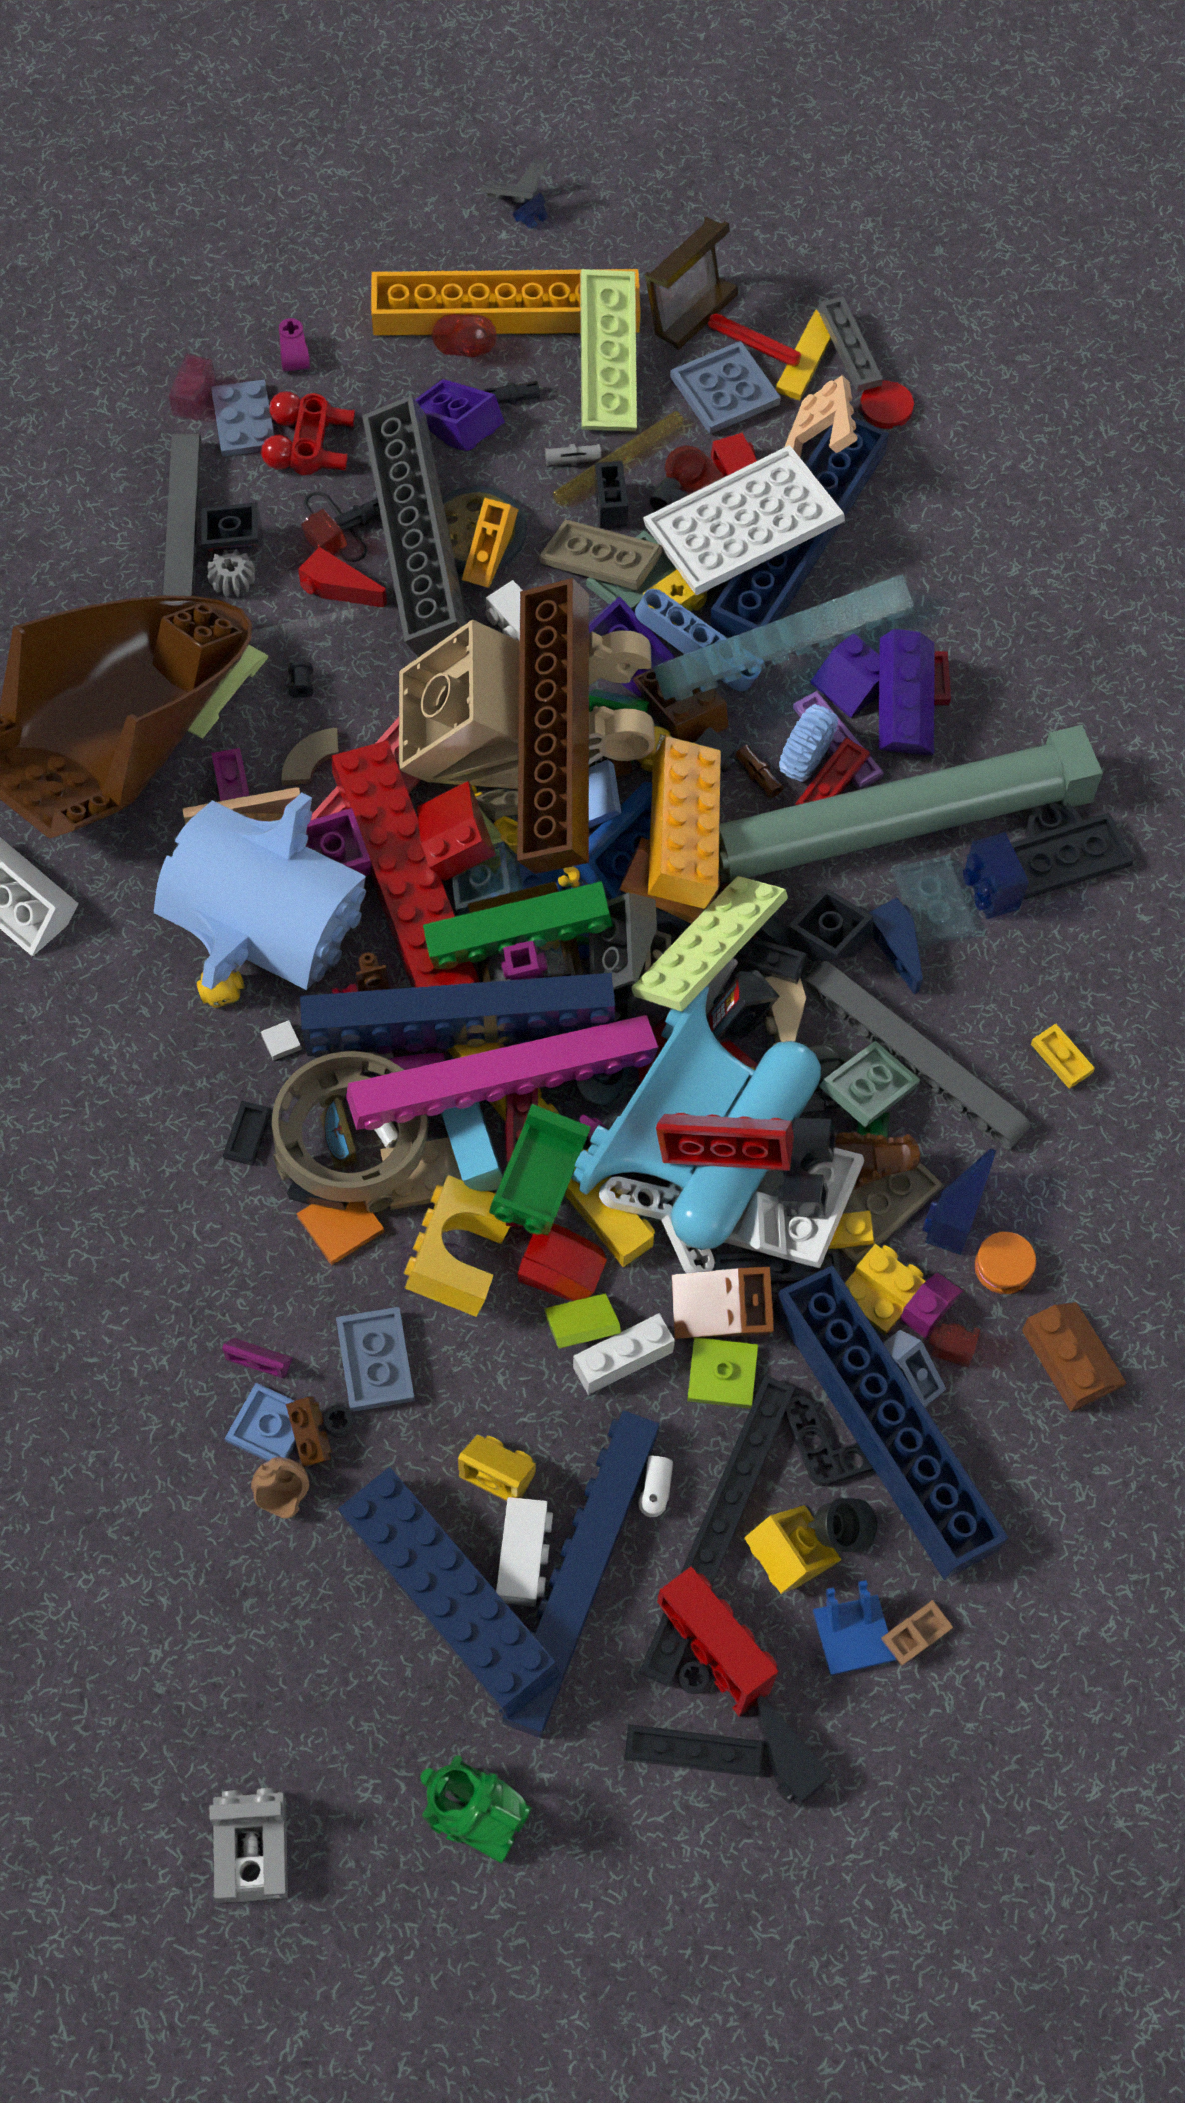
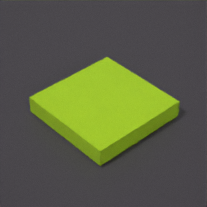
M606 1293L544 1308L547 1322L558 1348L621 1333L619 1321Z

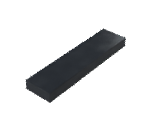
M838 1249L827 1250L820 1268L761 1252L713 1254L715 1261L713 1271L770 1267L771 1284L797 1283L832 1265L841 1277Z
M628 1724L624 1760L760 1778L764 1741Z

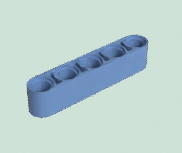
M649 589L644 593L635 609V615L642 624L734 690L745 691L751 687L761 671L760 664L754 657L662 591Z

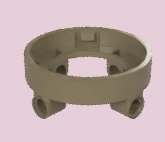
M346 1051L321 1056L295 1071L284 1083L275 1100L272 1113V1130L276 1154H273L276 1168L283 1181L291 1178L300 1187L316 1196L339 1202L363 1201L368 1212H380L393 1203L392 1190L400 1186L411 1176L423 1157L427 1143V1127L429 1126L427 1114L415 1116L412 1120L404 1123L394 1121L399 1131V1136L393 1151L383 1162L369 1170L357 1173H342L320 1165L308 1153L302 1139L303 1124L310 1110L318 1102L322 1108H328L333 1101H335V1105L340 1104L346 1097L348 1083L371 1078L361 1076L364 1070L380 1075L404 1071L392 1061L371 1053ZM297 1098L299 1100L290 1114L289 1122L282 1121L280 1116L282 1110L287 1111L292 1099Z

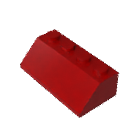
M686 1113L664 1114L656 1125L663 1163L790 1171L794 1140L792 1121L780 1118L768 1120L752 1119L747 1116L732 1118L713 1114L695 1116Z

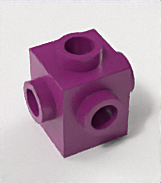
M534 941L518 943L503 948L505 961L502 962V969L506 980L545 978L543 971L548 970L546 956L544 952L539 953Z

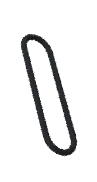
M323 492L309 493L304 499V508L338 554L349 562L361 560L366 554V546L353 528L349 529V531L362 547V553L356 558H349L343 554L308 507L309 498L320 495L327 500L338 516L341 515V512L329 496Z

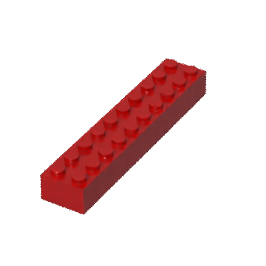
M388 740L332 755L334 779L345 808L353 809L371 861L372 874L370 876L411 987L480 983L473 963L470 961L444 970L440 968L434 969L429 958L423 925L455 916L440 877L429 868L421 845L418 818Z

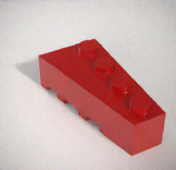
M690 1567L660 1589L657 1603L682 1638L686 1639L690 1636L693 1641L691 1642V1647L694 1655L701 1664H709L712 1667L713 1675L716 1678L714 1683L721 1693L729 1691L737 1703L732 1708L738 1717H741L755 1706L756 1700L761 1695L765 1698L770 1694L778 1674L777 1664L767 1651L762 1652L756 1645L755 1637L750 1629L745 1625L741 1626L736 1621L729 1604L724 1599L719 1600L711 1591L712 1586L709 1580L702 1573L697 1574Z

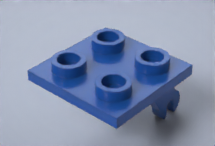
M866 1580L858 1582V1600L838 1604V1600L834 1596V1588L826 1589V1606L813 1609L830 1676L896 1660L881 1639L888 1633L878 1594L870 1595V1592L867 1591L868 1584Z

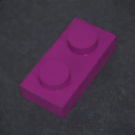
M240 748L211 753L220 801L249 796Z

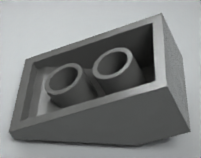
M626 893L608 900L607 903L613 926L606 928L600 933H589L590 974L612 973L613 990L638 982L657 929L655 899Z

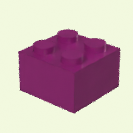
M352 808L310 820L306 830V835H308L306 847L365 876L372 874L371 861Z

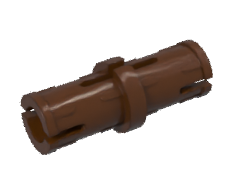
M744 745L736 752L735 758L749 772L748 777L753 782L756 781L770 799L783 791L784 786L770 772V766L767 762H762L749 745Z

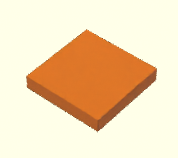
M363 1201L349 1202L345 1210L311 1204L297 1213L298 1219L331 1266L384 1233L383 1226L373 1212L367 1211Z

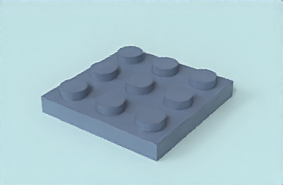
M741 341L674 368L670 372V378L709 434L780 405L781 397Z

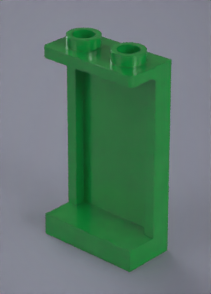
M532 1104L496 1195L492 1200L489 1213L502 1222H513L524 1226L530 1233L548 1236L575 1170V1163L582 1152L591 1127Z

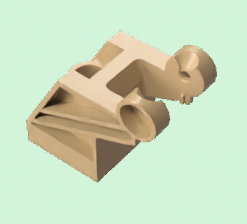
M472 619L399 671L400 771L426 782L461 785L469 781L473 786L518 789L520 641ZM633 631L610 632L604 636L594 632L589 633V685L600 678L614 683H629L638 669H651V645L648 638ZM596 706L592 712H589V764L602 756L619 761L637 760L649 755L653 751L655 746L654 721L647 713L636 709L612 710L604 706Z

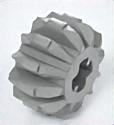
M224 549L222 556L214 554L213 561L208 562V581L213 585L216 593L223 591L227 598L231 592H234L238 597L240 594L239 590L248 592L249 585L254 584L255 567L252 561L249 560L247 553L240 555L237 549L233 553H228Z

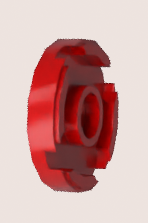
M883 381L882 386L866 389L862 392L859 407L864 415V419L868 423L878 428L893 429V426H902L911 418L914 400L912 394L903 385L897 382Z

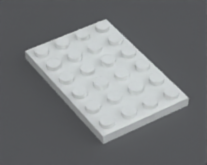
M790 445L643 518L647 529L658 544L662 545L663 551L696 596L845 521L843 511Z

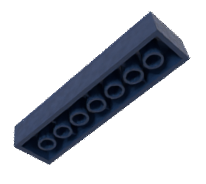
M390 1466L338 1508L348 1526L508 1719L561 1674L553 1658Z

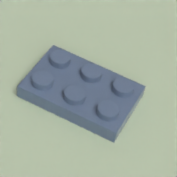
M265 379L212 386L211 390L222 457L261 452L265 440L274 435Z
M400 1307L336 1317L350 1411L355 1412L415 1401Z

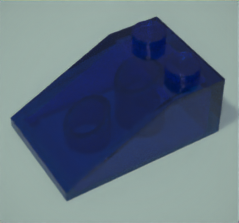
M990 1148L942 1192L938 1203L932 1201L922 1231L928 1233L925 1243L961 1255L997 1150Z

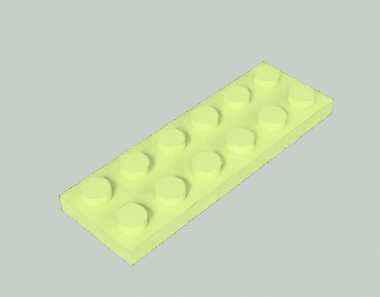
M581 269L582 430L636 431L635 271Z
M737 876L640 977L638 982L631 987L634 997L683 1011L788 899L786 889Z

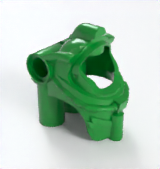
M456 1755L450 1765L440 1768L437 1772L431 1768L425 1769L421 1773V1783L428 1788V1805L422 1813V1817L429 1824V1827L438 1834L441 1831L448 1835L447 1839L456 1843L464 1842L502 1864L514 1844L515 1838L512 1837L514 1832L519 1833L531 1813L532 1807L527 1805L521 1795L508 1784L498 1779L496 1774H486L463 1762L460 1755ZM447 1791L455 1799L464 1803V1807L445 1797Z

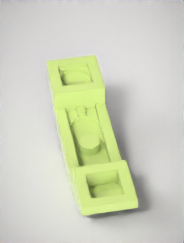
M249 645L240 661L188 731L203 739L219 719L218 713L246 678L255 675L267 660L268 655Z

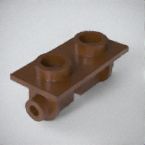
M372 953L362 954L359 958L361 971L356 972L358 991L388 990L386 965L379 966L377 957Z
M308 1396L286 1404L303 1467L331 1460L330 1453L333 1452L326 1430L319 1432L318 1426L323 1425L324 1422L319 1407L320 1403L319 1401L316 1402L314 1396Z

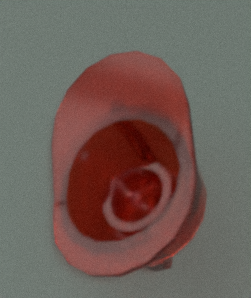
M451 314L443 316L436 322L433 327L432 338L437 349L445 355L474 358L491 351L496 343L497 333L492 321L483 315Z
M685 445L677 447L666 458V476L680 482L684 490L689 493H694L723 478L718 467L701 450L694 446Z

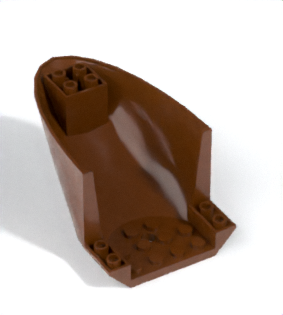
M161 595L88 605L13 626L0 702V800L49 839L80 829L119 812L132 804L166 762L249 646L252 636V623L244 610L216 599L198 596Z

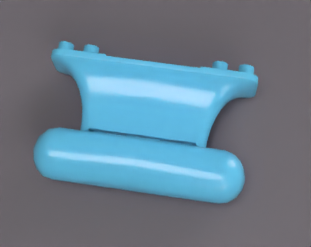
M708 986L683 1011L671 1009L665 1021L667 1024L661 1034L668 1041L623 1113L617 1117L610 1130L598 1125L590 1139L592 1144L588 1151L583 1150L575 1163L577 1168L571 1178L581 1184L579 1191L584 1194H588L599 1182L609 1176L629 1172L649 1174L682 1187L683 1190L671 1211L672 1226L676 1236L689 1247L699 1250L716 1248L730 1236L768 1169L663 1163L656 1132L658 1121L664 1114L686 1113L695 1116L713 1114L732 1118L747 1116L752 1119L769 1120L780 1118L792 1121L793 1129L794 1118L800 1117L821 1078V1066L816 1054L807 1046L794 1041L778 1042L764 1054L755 1070L731 1055L718 1042L709 1027L705 1009L709 992Z

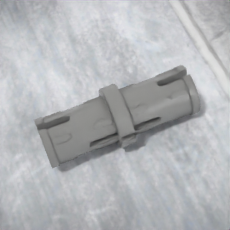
M569 444V447L545 448L546 466L561 464L577 466V463L601 462L600 444L591 446ZM583 453L585 454V455H579V456L561 457V455H572V454H583Z

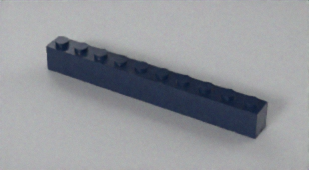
M625 1410L622 1411L619 1420L613 1419L607 1437L612 1438L608 1449L602 1447L596 1462V1466L600 1467L597 1478L590 1477L584 1496L589 1497L585 1508H578L572 1526L577 1527L573 1539L567 1537L560 1556L565 1559L561 1569L555 1568L550 1578L548 1587L553 1588L549 1600L543 1598L539 1606L536 1618L541 1620L536 1631L530 1630V1633L556 1662L561 1674L509 1719L504 1714L502 1717L504 1725L541 1739L645 1470L648 1456H650L655 1444L660 1423Z

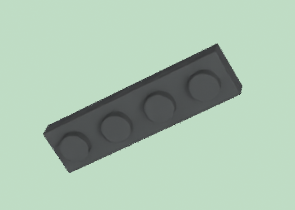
M844 296L819 302L817 310L856 391L882 386L883 377Z

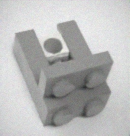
M262 1788L257 1790L256 1795H243V1791L231 1790L222 1792V1797H213V1805H210V1821L214 1826V1899L217 1903L288 1898L286 1798L284 1793H278L276 1788ZM256 1832H263V1856L258 1855L259 1841L255 1834H258ZM248 1833L244 1839H241L244 1840V1846H242L244 1847V1853H242L244 1856L238 1858V1834ZM249 1865H257L260 1867L259 1877L252 1882L244 1881L242 1879L243 1870Z

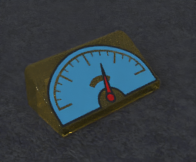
M337 1098L322 1112L320 1119L334 1168L340 1169L355 1165L357 1163V1156L342 1102Z

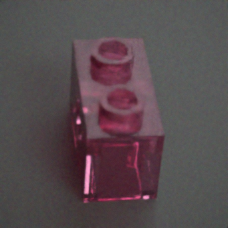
M191 354L185 355L169 393L172 415L196 421L199 420L211 387L215 382L212 359Z

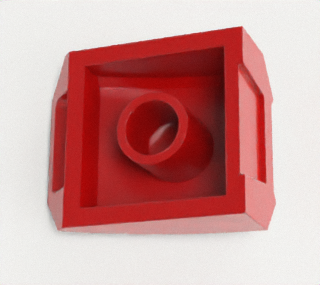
M553 1223L548 1236L544 1234L532 1235L520 1264L518 1282L569 1301L588 1298L595 1291L607 1258L603 1249L593 1242Z

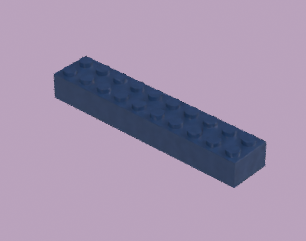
M851 417L856 424V429L853 432L858 438L855 442L836 454L829 447L833 428L832 424L805 464L843 511L844 517L884 457L889 433L854 417ZM840 524L731 578L711 609L710 626L720 634L760 652Z
M612 973L300 996L301 1026L307 1057L313 1056L315 1058L346 1051L386 1054L392 1050L402 1049L420 1051L423 1048L429 1047L449 1049L454 1047V1045L479 1047L485 1043L495 1042L512 1044L516 1041H535L615 1022Z
M832 1265L780 1290L772 1305L773 1310L944 1581L998 1552L1009 1539L834 1266Z

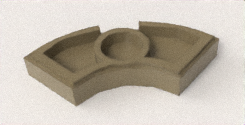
M337 728L315 732L301 740L291 750L283 765L281 774L282 785L311 784L313 773L317 767L325 761L332 759V755L339 754Z
M498 789L476 797L481 810L493 820L503 816L518 815V791L504 792V789Z

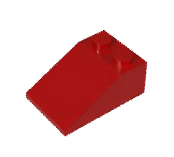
M469 781L417 807L421 845L429 868L443 881L496 856Z

